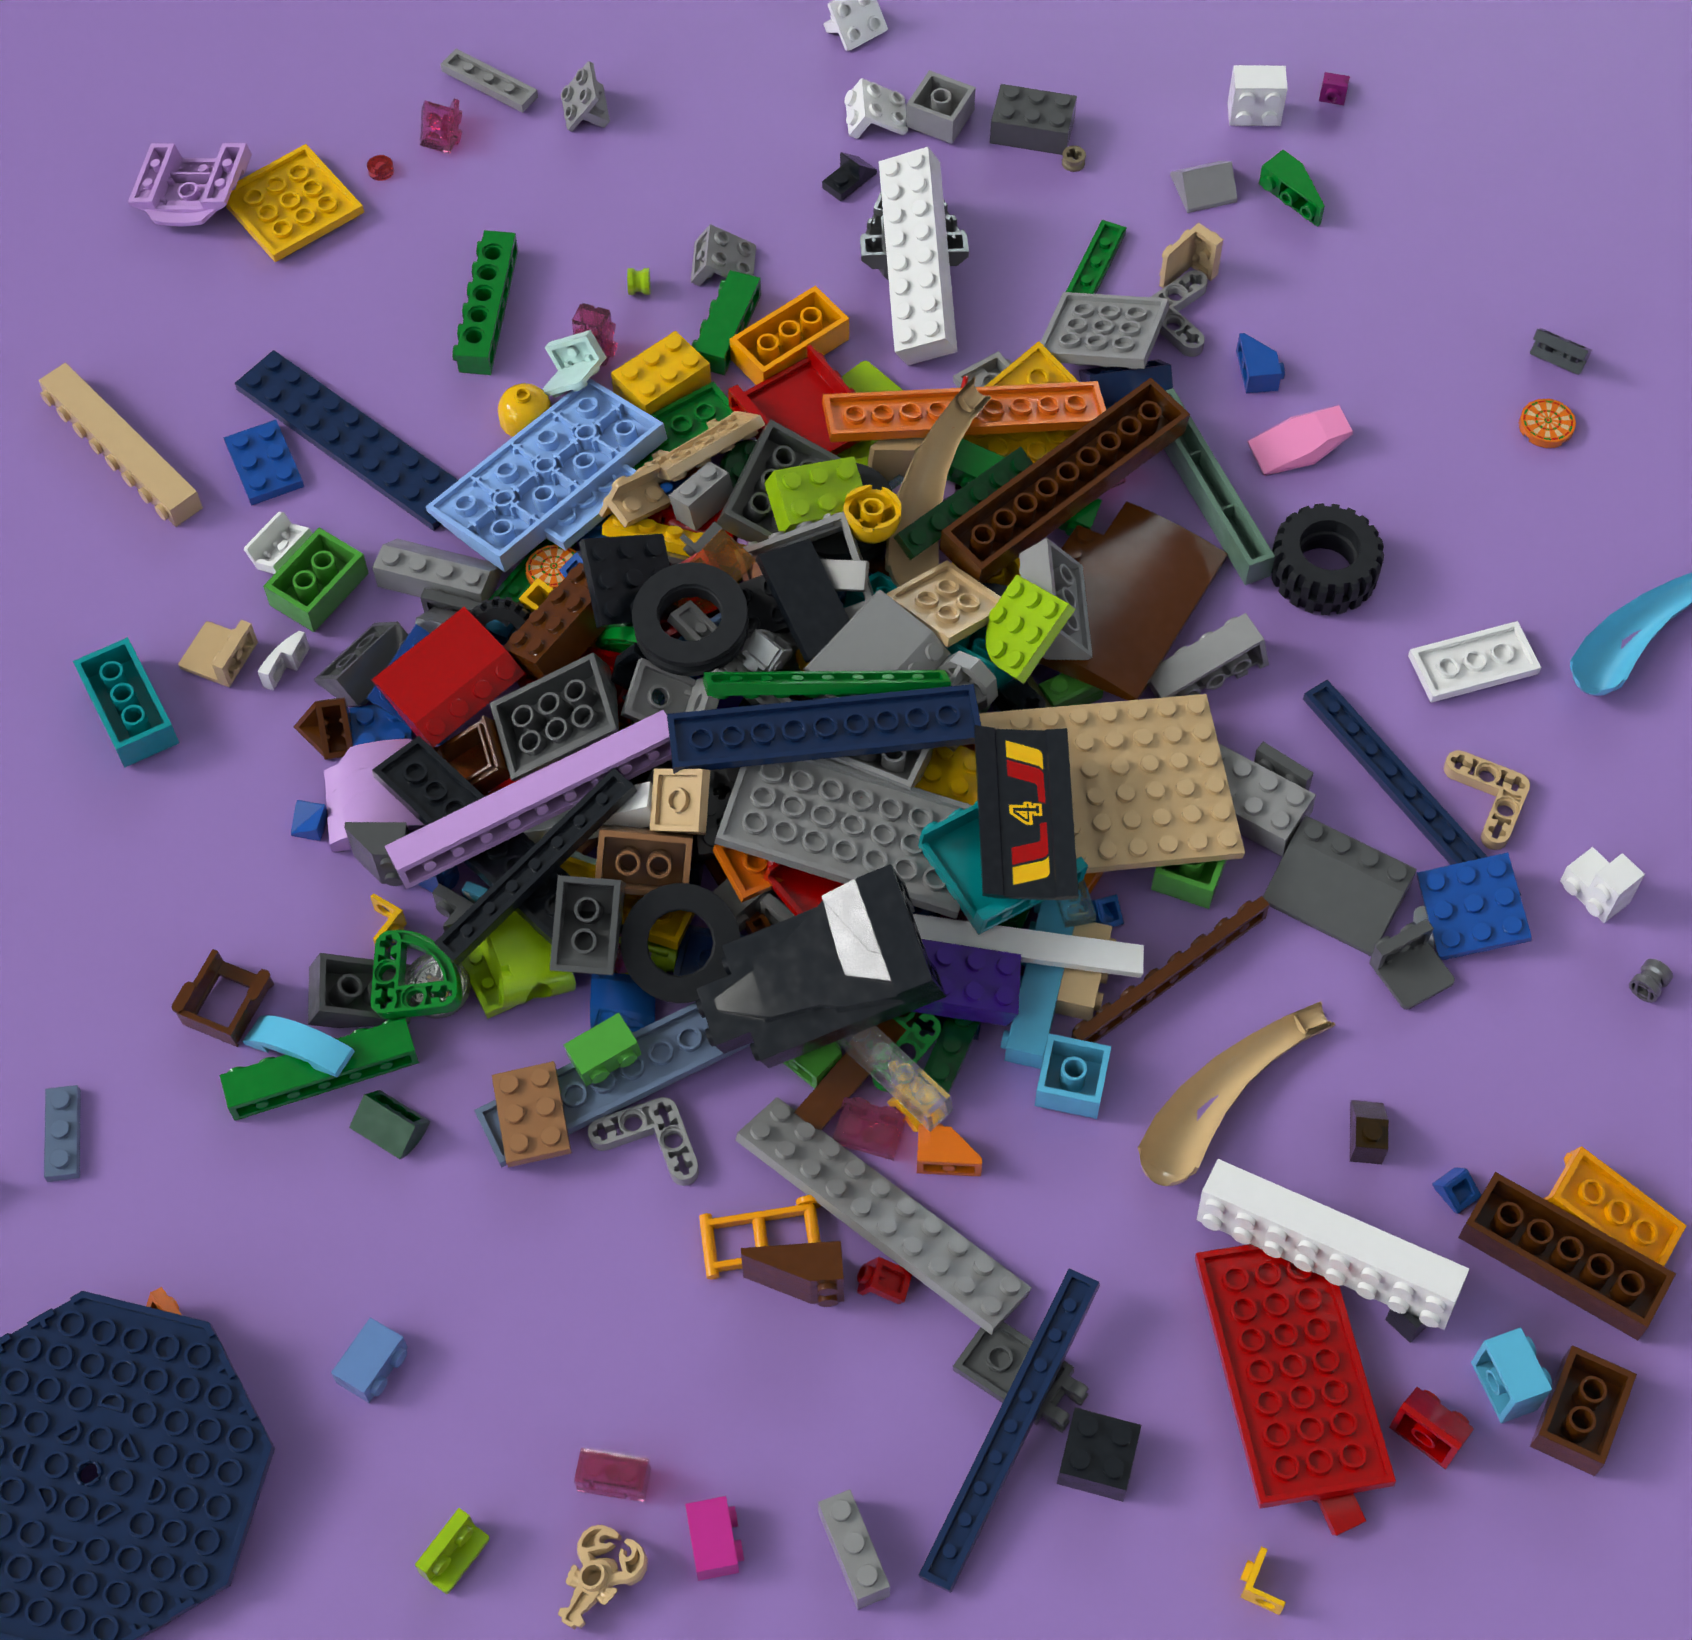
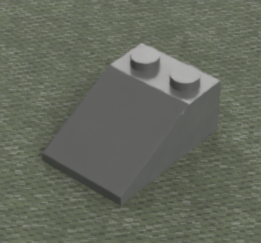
M558 875L550 971L614 975L623 918L625 882L614 879Z
M319 953L309 967L308 1025L351 1028L379 1026L389 1020L381 1018L371 1007L374 960ZM406 964L405 985H409L411 981V964ZM390 968L386 970L382 976V981L393 979L396 969ZM388 997L387 1003L392 1002V1000ZM387 1003L382 1004V1007L386 1008ZM406 1017L407 1024L410 1023V1017Z

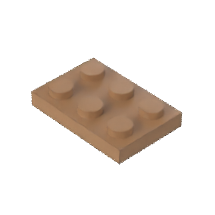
M554 1061L492 1075L508 1168L572 1153L557 1068Z

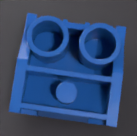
M592 974L590 1027L593 1028L615 1014L620 1013L633 1033L655 1022L656 998L642 990L629 974Z

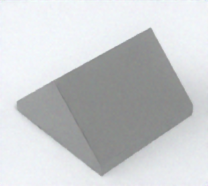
M1217 161L1171 171L1170 173L1187 213L1237 202L1232 161Z

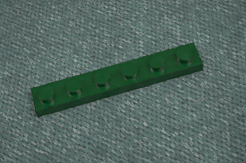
M1020 446L897 533L894 539L909 560H912L940 540L943 529L1033 464Z

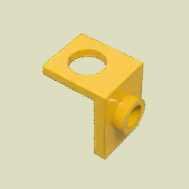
M373 893L370 898L374 910L388 918L374 936L373 941L375 944L377 938L383 932L404 930L407 922L402 909Z
M1261 1546L1255 1561L1247 1560L1240 1578L1246 1584L1240 1598L1280 1615L1286 1602L1253 1587L1268 1550Z

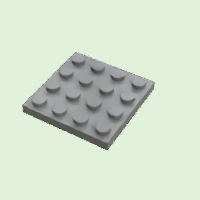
M1063 292L1041 343L1060 363H1071L1079 366L1099 365L1102 367L1145 369L1169 310V299Z

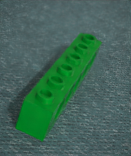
M484 230L482 241L477 242L476 254L478 259L473 261L472 264L473 281L468 282L467 285L468 302H464L462 307V317L464 320L463 324L459 323L457 337L459 342L458 345L453 346L452 357L453 361H457L459 373L491 375L518 255L516 233Z

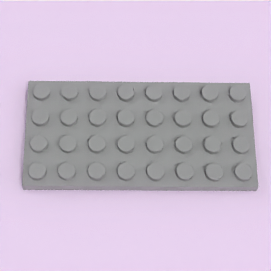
M826 759L740 767L716 835L715 844L842 884L891 864L905 882L913 906L956 919L960 905L945 887L946 884L941 881L935 872V868L930 865L922 853V849H919L918 843L922 829L933 821L939 823L947 819L955 810L959 808L965 810L973 805L916 787L909 790L858 769Z

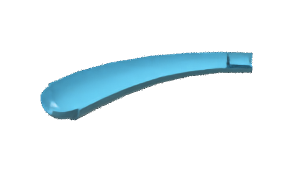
M1692 572L1641 594L1610 614L1585 637L1570 660L1573 680L1581 691L1588 695L1601 696L1615 691L1624 685L1648 643L1672 618L1692 604ZM1639 631V632L1621 649L1622 640L1625 639L1626 637L1630 636V635L1633 634L1634 632Z

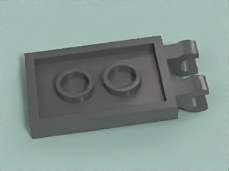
M1005 1322L992 1335L980 1327L953 1365V1371L1003 1403L1033 1340ZM1063 1361L1034 1421V1424L1038 1425L1043 1417L1053 1428L1062 1433L1070 1422L1068 1420L1070 1414L1057 1407L1062 1397L1066 1394L1069 1399L1081 1406L1088 1396V1393H1086L1088 1387L1071 1377L1074 1373V1367Z

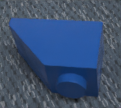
M1239 333L1236 353L1246 394L1278 391L1280 380L1285 377V368L1283 363H1279L1277 352L1246 333Z

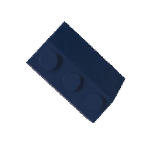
M1159 359L1147 361L1145 369L1097 367L1079 370L1081 382L1098 381L1106 410L1149 378L1157 382L1165 391L1173 388L1171 364Z

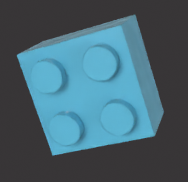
M1048 1034L1034 1106L1097 1119L1111 1046Z
M1521 1327L1485 1340L1471 1361L1501 1424L1537 1411L1552 1391L1550 1374L1545 1367L1540 1366L1535 1356V1345L1529 1336H1525Z

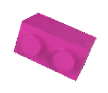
M726 1496L686 1503L698 1581L739 1573L738 1562L744 1561L741 1539L734 1541L732 1528L738 1527L735 1506L728 1507Z

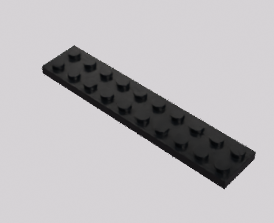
M417 736L372 769L373 777L425 826L485 797L420 736ZM522 832L464 861V863L487 885L492 887L535 843ZM561 867L515 910L551 945L558 875L570 876Z

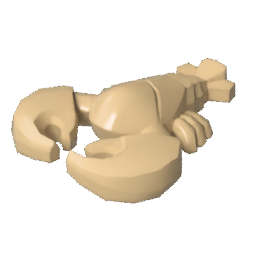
M605 1525L591 1526L582 1533L577 1543V1555L583 1567L579 1570L576 1565H572L565 1581L567 1585L575 1588L570 1600V1606L560 1608L558 1615L562 1617L561 1622L574 1630L576 1627L582 1628L586 1624L582 1615L588 1612L597 1602L606 1605L616 1595L617 1588H613L614 1585L626 1584L632 1586L641 1581L647 1571L648 1558L644 1548L632 1539L627 1538L624 1541L632 1550L631 1555L628 1557L627 1551L624 1549H620L619 1562L622 1571H618L615 1559L595 1558L612 1551L616 1547L611 1542L605 1544V1540H622V1536L617 1531Z

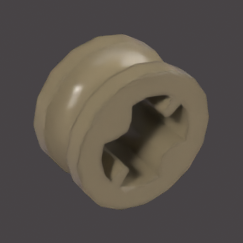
M1069 146L1064 149L1062 154V166L1064 169L1070 172L1082 170L1085 166L1086 158L1084 149L1079 146Z

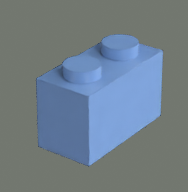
M370 1317L331 1374L338 1385L370 1403L374 1396H379L385 1389L388 1382L387 1377L393 1368L400 1367L404 1362L408 1346L403 1336Z

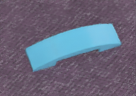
M270 1015L259 1016L242 1041L247 1046L267 1053L271 1049L306 1061L313 1069L335 1077L340 1075L355 1052L350 1046L317 1029L290 1019Z

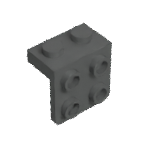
M1427 919L1418 924L1415 922L1407 924L1401 929L1399 934L1393 937L1385 936L1375 943L1369 962L1400 1006L1406 1010L1448 989L1455 981L1454 976L1428 943L1434 928Z

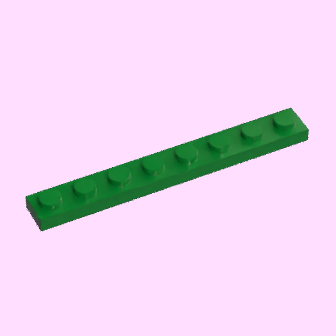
M945 670L704 672L703 678L707 696L717 699H725L729 696H743L754 699L760 697V695H773L777 698H788L790 695H804L809 698H817L821 695L845 697L851 696V694L865 695L951 686V681Z

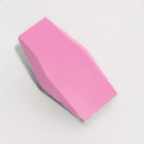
M1337 405L1290 417L1250 439L1248 445L1263 475L1266 476L1316 464L1353 435V431L1342 409Z

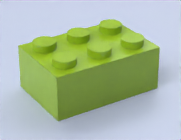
M854 456L774 470L764 483L778 531H784L785 533L795 530L796 526L806 521L814 523L822 520L824 515L828 513L833 515L843 512V505L847 494L855 488L863 486Z

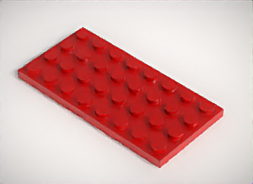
M1251 1244L1196 1253L1195 1262L1259 1509L1393 1487L1396 1479L1340 1286L1328 1282L1325 1277L1312 1271H1302L1294 1263L1281 1257H1271L1263 1249Z

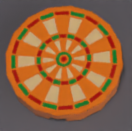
M1537 399L1529 402L1523 408L1518 422L1522 435L1524 436L1525 434L1529 438V442L1543 448L1562 446L1564 442L1572 438L1576 426L1575 416L1570 408L1560 401L1553 399Z
M548 545L536 550L526 563V576L530 585L539 578L555 589L565 579L559 569L577 551L570 547L565 551L557 545Z

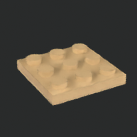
M948 560L887 593L890 598L931 629L947 648L988 625L989 613L1001 598V596Z

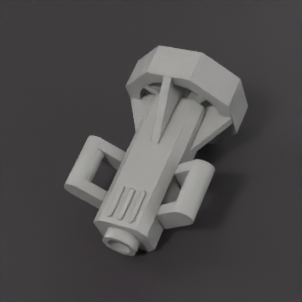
M958 651L947 657L937 668V670L946 671L951 681V686L974 684L979 711L988 707L998 696L996 677L981 659ZM949 746L947 748L954 752L959 746Z

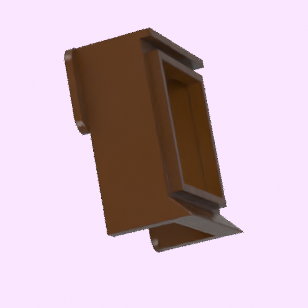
M483 715L481 717L482 720L433 749L447 762H451L479 743H482L488 765L467 777L466 780L486 797L489 795L488 791L508 780L510 774L495 721Z
M212 949L194 982H186L182 986L171 1007L183 1025L238 1047V1042L268 989L273 987L274 983L268 970L261 969L258 974H254L223 961L219 952ZM219 976L249 988L244 1001L228 1028L197 1015Z

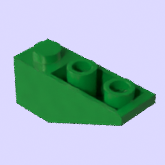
M1281 150L1262 165L1259 185L1279 198L1285 205L1290 206L1301 214L1304 219L1309 220L1318 227L1322 221L1325 205L1303 163L1285 150Z

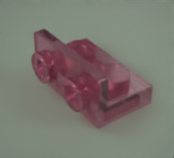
M844 1097L842 1112L833 1139L844 1147L894 1161L905 1128V1114L891 1106H883L882 1108L872 1105L869 1101L860 1097H853L852 1099Z

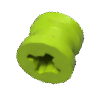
M634 268L627 269L628 295H634L636 292L650 295V268H643L641 271H636Z

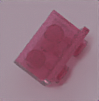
M454 98L450 107L424 101L421 109L420 146L450 154L454 145L459 144L462 130L458 129V126L461 122L462 110H459L458 99Z

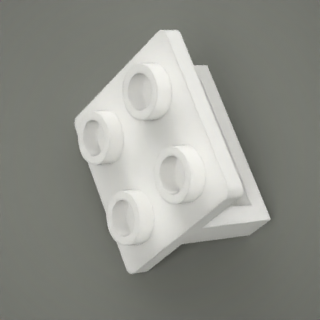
M833 0L828 3L831 19L823 23L827 33H839L846 51H850L888 30L877 0Z

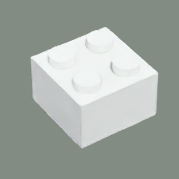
M1233 66L1227 102L1229 126H1281L1288 89L1286 66Z

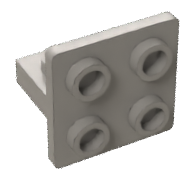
M588 61L583 68L577 71L573 80L561 92L564 118L567 130L573 131L582 120L605 128L610 122L603 84L596 80L594 64Z

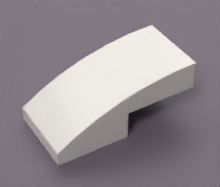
M298 631L288 637L263 662L258 670V674L264 688L274 691L286 668L298 670L310 649L305 632Z

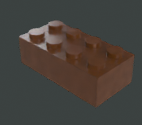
M579 562L576 567L569 571L566 578L549 593L546 600L530 614L527 621L510 636L507 643L503 646L524 672L538 679L577 661L606 629H597L586 574L582 563Z

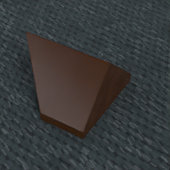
M345 697L315 701L293 726L325 760L343 757L348 749L353 746L351 718Z

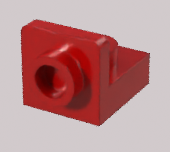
M877 1257L861 1266L857 1275V1282H859L857 1293L865 1295L871 1292L896 1304L904 1303L912 1274L893 1262Z

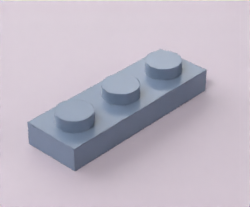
M78 1085L45 1089L44 1178L47 1182L80 1178L81 1090Z

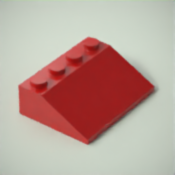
M464 606L371 680L415 735L420 736L434 748L524 676L525 672L509 652Z

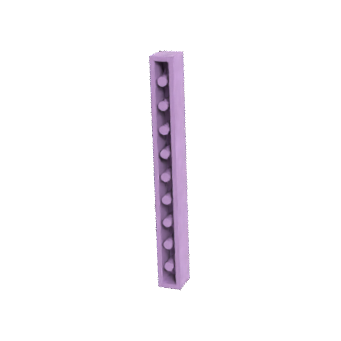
M661 710L386 845L385 849L406 890L573 808L613 768L627 780H630L672 759L667 715L664 710Z

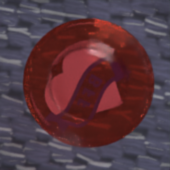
M376 155L367 162L368 174L374 180L383 181L389 179L394 173L393 162L388 156Z

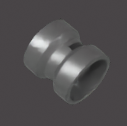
M1647 959L1640 969L1641 973L1636 974L1630 981L1629 988L1639 999L1652 1003L1662 993L1661 988L1666 987L1670 983L1673 973L1661 961Z

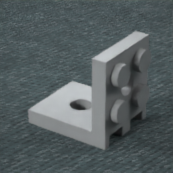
M641 658L637 662L620 716L639 722L661 710H664L667 715L670 713L717 709L720 699L707 696L703 684L704 676L695 680L688 676L671 674L659 669L649 660ZM715 669V670L712 671V672H724V671L719 670V669ZM654 690H659L664 694L665 702L662 706L655 704L652 700V692Z

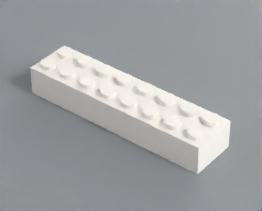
M925 147L879 161L894 350L907 366L958 352L940 161L930 148Z
M1217 1159L1202 1190L1196 1220L1202 1222L1206 1228L1213 1231L1220 1230L1231 1235L1239 1243L1254 1245L1263 1249L1271 1257H1281L1290 1261L1302 1271L1317 1273L1334 1285H1344L1353 1289L1365 1299L1380 1301L1388 1305L1394 1312L1404 1314L1408 1311L1411 1315L1419 1317V1320L1428 1327H1438L1445 1330L1469 1268L1220 1159Z

